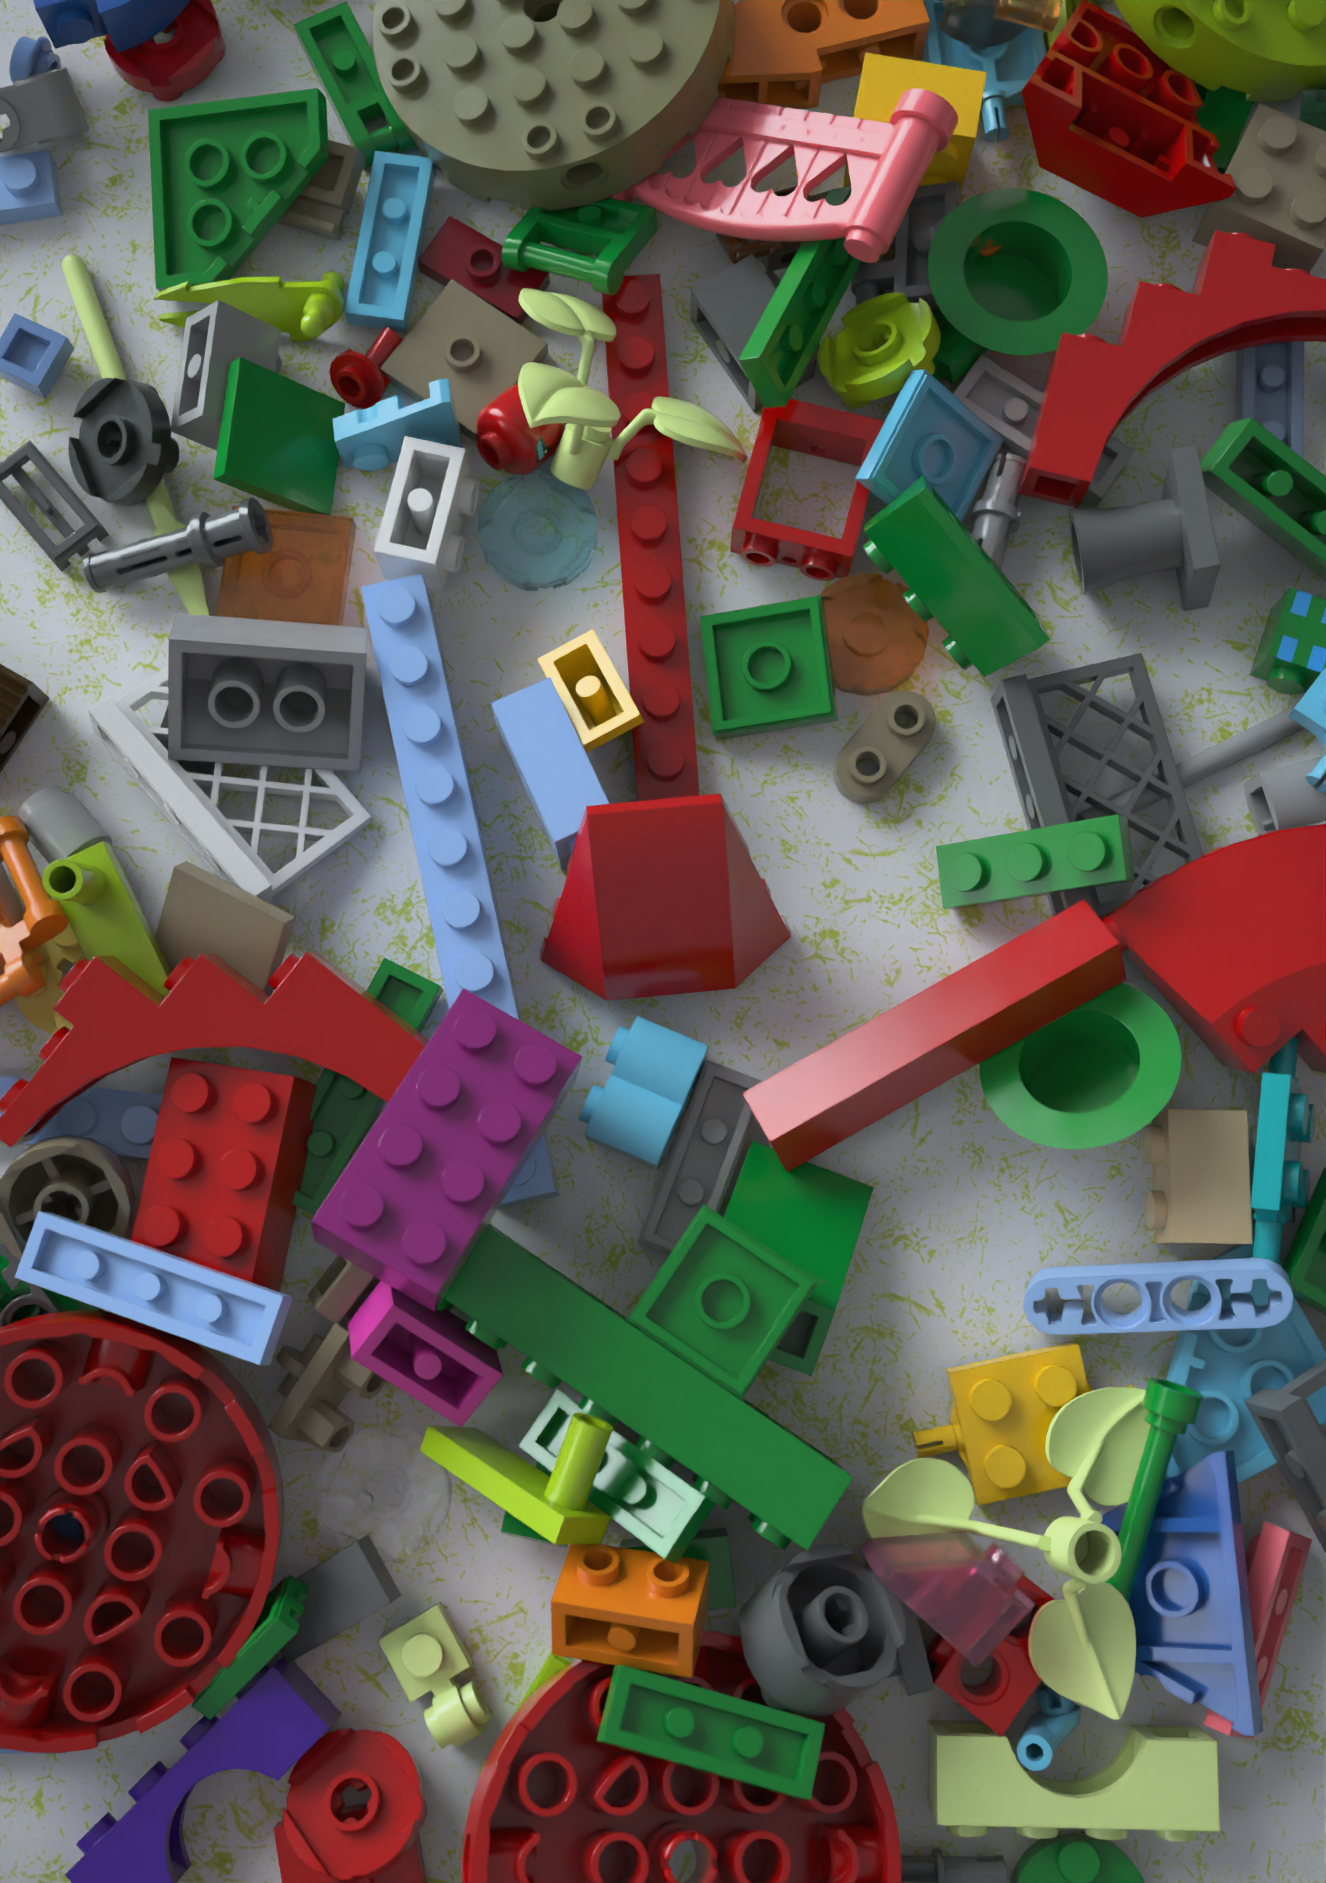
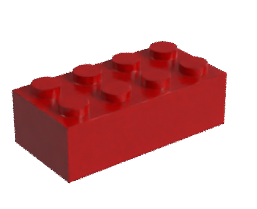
M171 1057L131 1241L280 1292L297 1206L293 1204L295 1190L300 1192L308 1155L307 1140L312 1134L315 1121L314 1118L310 1122L317 1085L295 1076ZM118 1315L116 1321L123 1324L156 1330L154 1327Z

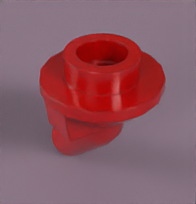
M385 326L365 355L354 352L351 349L339 353L331 362L329 370L331 383L337 394L345 402L356 408L368 409L373 407L383 398V394L390 383V380L380 371V368L403 339Z

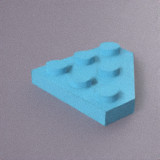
M1254 1236L1252 1237V1244L1236 1245L1209 1260L1251 1258L1253 1255ZM1219 1279L1222 1291L1221 1309L1232 1308L1230 1294L1252 1295L1254 1305L1264 1306L1268 1305L1269 1294L1280 1291L1269 1290L1267 1280L1256 1279L1252 1280V1291L1230 1293L1229 1279ZM1196 1280L1192 1281L1185 1310L1195 1311L1207 1305L1211 1295L1204 1284ZM1293 1297L1292 1309L1286 1319L1274 1326L1178 1332L1166 1380L1189 1387L1201 1393L1204 1398L1196 1424H1188L1186 1434H1178L1165 1480L1179 1475L1205 1460L1204 1458L1208 1455L1222 1450H1234L1238 1484L1277 1463L1244 1401L1264 1388L1278 1391L1326 1358V1351L1295 1297ZM1324 1385L1306 1398L1317 1421L1322 1425H1326V1385Z

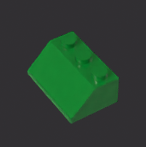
M924 475L865 524L864 532L870 540L863 545V548L868 556L885 575L893 569L899 573L910 587L902 594L903 597L925 623L935 617L946 630L949 636L942 641V644L963 670L968 669L974 664L983 677H986L1039 649L1050 640L1038 615Z

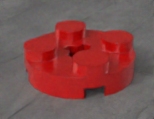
M190 0L181 14L161 31L167 34L173 29L176 30L173 35L174 37L166 43L157 44L152 37L138 46L117 53L109 34L105 35V49L118 75L132 87L143 92L152 93L156 99L164 102L177 100L184 91L204 81L215 69L218 62L223 59L226 52L220 22L211 0Z
M353 1728L335 1730L321 1737L294 1765L288 1781L291 1787L287 1795V1810L283 1808V1826L293 1851L301 1861L314 1871L345 1883H357L363 1879L374 1878L391 1869L405 1856L416 1840L419 1829L425 1822L427 1802L424 1797V1781L421 1771L408 1750L389 1734L368 1729L354 1730ZM350 1785L358 1792L365 1790L369 1786L372 1797L366 1804L368 1809L366 1816L360 1821L350 1817L342 1822L338 1816V1812L345 1806L341 1793Z

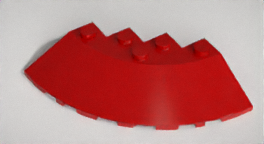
M1326 824L1271 831L1226 847H1219L1201 855V858L1183 865L1172 873L1164 874L1137 890L1106 915L1115 921L1125 937L1128 949L1124 952L1222 1065L1255 1073L1294 1037L1300 1040L1297 1054L1309 1068L1326 1073Z

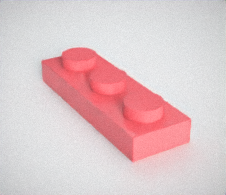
M1265 1521L1261 1534L1253 1536L1245 1553L1261 1711L1312 1543L1310 1538ZM1209 1708L1207 1709L1204 1725L1228 1736L1254 1738V1736L1242 1735L1231 1728L1233 1722Z

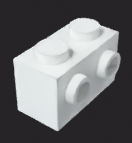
M408 436L404 437L374 549L386 580L423 573L428 589L444 592L449 572L458 573L465 548V538L459 535L464 515L473 516L479 496V480L472 477L466 449Z

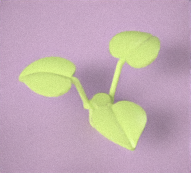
M524 288L521 290L518 301L523 310L532 319L554 331L577 336L582 346L577 378L562 369L535 362L524 364L518 378L519 396L530 428L552 423H567L549 467L555 477L576 488L592 489L595 486L606 457L617 461L623 447L642 427L653 424L660 433L676 441L729 455L739 459L743 465L747 460L745 451L725 423L708 410L696 404L675 398H654L651 405L652 409H643L619 436L612 440L609 435L612 430L611 427L617 425L621 416L619 409L610 398L588 387L587 383L595 344L594 338L607 342L614 341L616 336L614 323L598 307L580 298L536 289Z
M1131 1387L1096 1389L1072 1399L1056 1413L1047 1432L1045 1453L1053 1469L1072 1478L1067 1492L1081 1516L1080 1518L1073 1516L1058 1518L1050 1524L1045 1535L969 1520L974 1508V1493L970 1482L956 1466L935 1458L914 1459L897 1467L864 1499L861 1515L866 1532L872 1543L896 1567L921 1578H943L960 1571L968 1558L969 1545L967 1533L1043 1550L1048 1564L1058 1573L1072 1577V1579L1063 1585L1062 1591L1065 1600H1053L1045 1603L1033 1618L1028 1637V1650L1032 1666L1043 1683L1057 1694L1087 1706L1111 1719H1121L1128 1702L1135 1671V1624L1129 1604L1123 1595L1114 1586L1105 1583L1116 1573L1121 1562L1122 1551L1119 1539L1109 1527L1101 1524L1102 1514L1091 1508L1083 1492L1094 1503L1105 1506H1118L1128 1502L1151 1425L1145 1421L1148 1409L1142 1406L1146 1392L1145 1389Z

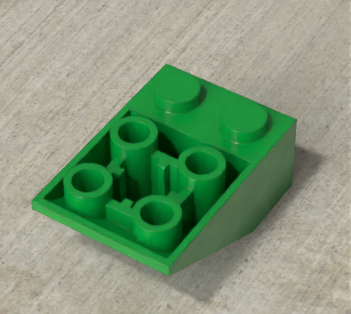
M752 1141L724 1218L818 1281L815 1289L768 1359L812 1377L840 1298L874 1187L807 1161L786 1172L773 1148Z

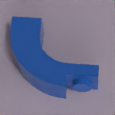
M33 0L35 9L55 49L71 44H82L90 39L109 34L117 53L138 46L159 34L181 14L190 1Z

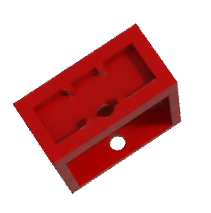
M789 399L786 406L764 407L732 526L730 552L738 553L745 561L758 566L767 567L779 563L799 568L802 574L816 580L830 581L835 579V577L848 580L870 493L857 480L842 539L756 519L753 516L772 446L856 465L861 468L885 421L795 399Z

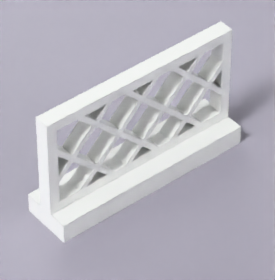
M168 665L114 702L110 696H107L88 709L93 730L98 739L214 874L270 904H273V896L371 823L372 816L331 770L306 768L304 785L267 781L269 766L265 765L260 767L259 780L222 776L224 763L215 762L214 775L186 772L178 763L179 760L168 759V750L160 742H168V728L146 726L134 712L152 699L168 701ZM313 775L323 787L311 786ZM200 787L212 788L211 800ZM220 790L257 793L254 822L226 819L218 809ZM265 794L302 798L299 826L262 823ZM310 799L337 801L350 818L334 830L308 828ZM239 833L252 834L251 846ZM260 835L298 839L296 858L274 874L258 856ZM305 840L318 841L304 851Z

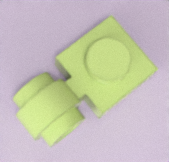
M441 1601L378 1640L410 1703L432 1690L434 1694L432 1698L433 1705L424 1710V1718L434 1740L442 1749L450 1744L459 1748L483 1733L482 1725L491 1720V1712L483 1694L473 1681L462 1686L461 1682L457 1683L454 1678L455 1675L469 1668L473 1661Z

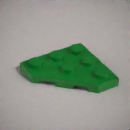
M318 88L148 110L156 289L163 291L189 281L190 286L231 279L329 159L326 97Z

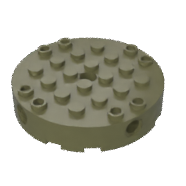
M376 0L373 15L372 42L379 79L388 100L423 157L430 158L435 167L447 177L452 185L487 203H490L491 198L504 202L518 203L521 210L529 211L531 207L559 210L597 202L639 183L665 164L663 156L675 147L686 134L690 138L694 136L719 97L717 86L724 72L726 62H731L733 56L735 8L733 0Z

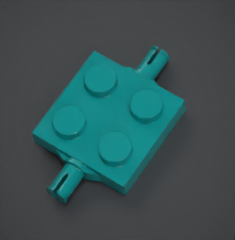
M1294 1037L1270 1058L1268 1073H1262L1251 1208L1255 1211L1252 1214V1220L1255 1221L1253 1255L1251 1258L1269 1259L1277 1264H1281L1280 1251L1283 1224L1295 1223L1296 1208L1306 1209L1308 1205L1309 1169H1303L1300 1153L1301 1143L1313 1142L1315 1130V1105L1309 1104L1308 1095L1304 1094L1298 1086L1299 1079L1296 1078L1297 1052L1300 1040Z

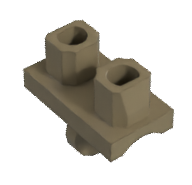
M335 1323L325 1339L314 1334L302 1352L290 1346H283L276 1356L278 1363L289 1371L277 1389L278 1393L286 1399L267 1427L280 1438L307 1442L323 1451L338 1453L344 1448L355 1431V1422L338 1409L349 1389L361 1398L371 1399L381 1391L387 1380L351 1359L348 1328L342 1324Z

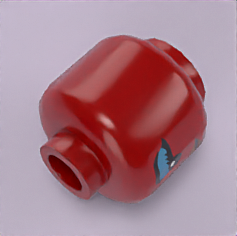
M515 384L493 399L480 411L476 420L479 436L477 447L484 461L493 469H503L515 476H526L533 473L555 455L566 423H552L530 428L520 400L518 384Z

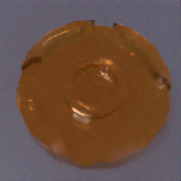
M862 573L842 577L822 591L820 595L825 604L834 687L846 693L871 696L888 693L911 678L923 660L929 628L928 624L915 613L902 594L908 590L907 587L899 582L896 585L889 580H884L882 575Z

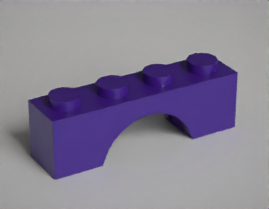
M282 1657L271 1668L266 1664L235 1695L238 1701L220 1719L217 1715L211 1720L203 1716L179 1740L187 1752L169 1770L159 1760L127 1792L136 1804L119 1821L110 1812H107L75 1844L84 1856L65 1876L71 1883H177L191 1866L184 1843L183 1820L189 1796L195 1785L212 1774L233 1769L256 1771L279 1780L332 1726L341 1712L295 1661L287 1664L284 1657Z

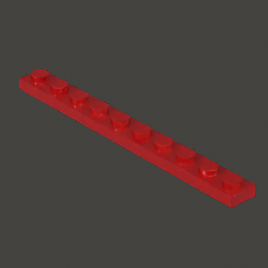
M660 274L624 276L621 287L615 295L602 293L603 312L612 320L616 327L614 341H605L609 398L616 404L621 415L617 425L611 427L612 440H615L643 409H652L651 405L654 398L669 397ZM653 424L642 427L623 447L618 460H613L629 692L644 721L642 724L632 728L637 801L700 795L673 439L660 433Z

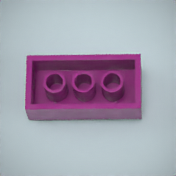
M463 988L312 1218L311 1224L314 1241L435 1312L574 1085L582 1056Z

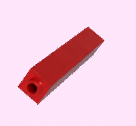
M1085 899L742 1094L785 1171L789 1172L1125 981L1127 977L1122 952L1128 949L1125 937L1111 917L1106 916L1100 919Z

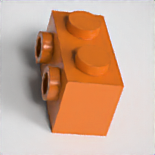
M570 1544L551 1600L552 1654L611 1665L621 1664L640 1670L692 1678L708 1616L709 1561L681 1557L675 1565L661 1557L658 1553L603 1544Z

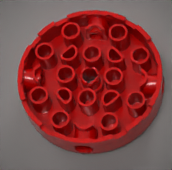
M86 1310L54 1312L26 1318L0 1327V1748L29 1753H64L97 1748L99 1742L119 1738L137 1730L141 1734L168 1720L195 1700L196 1695L212 1682V1678L222 1666L227 1668L236 1657L235 1655L249 1638L262 1612L272 1583L283 1530V1481L271 1434L258 1407L244 1386L228 1368L206 1349L193 1341L157 1328L153 1330L123 1324L116 1321L118 1315H114L115 1313ZM73 1513V1517L78 1519L84 1528L85 1538L70 1539L63 1536L56 1529L53 1517Z
M704 1631L692 1678L642 1670L770 1707L764 1701L761 1687L747 1665L742 1649L741 1637ZM582 1659L570 1663L540 1686L509 1720L495 1742L480 1773L471 1799L464 1831L462 1852V1883H678L672 1874L671 1868H669L668 1862L671 1860L676 1847L687 1840L695 1848L696 1865L690 1879L685 1883H901L902 1863L897 1821L883 1772L878 1761L872 1760L865 1743L852 1724L855 1722L845 1708L834 1714L822 1717H810L792 1711L787 1712L825 1723L811 1800H801L597 1742L616 1665Z

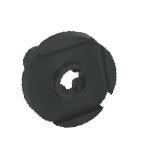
M103 378L87 389L79 400L73 417L82 419L79 428V439L69 437L68 452L73 474L83 491L91 496L102 498L109 503L127 506L137 504L154 492L161 482L163 475L171 473L179 461V446L176 440L171 437V425L165 405L159 397L156 388L133 380Z

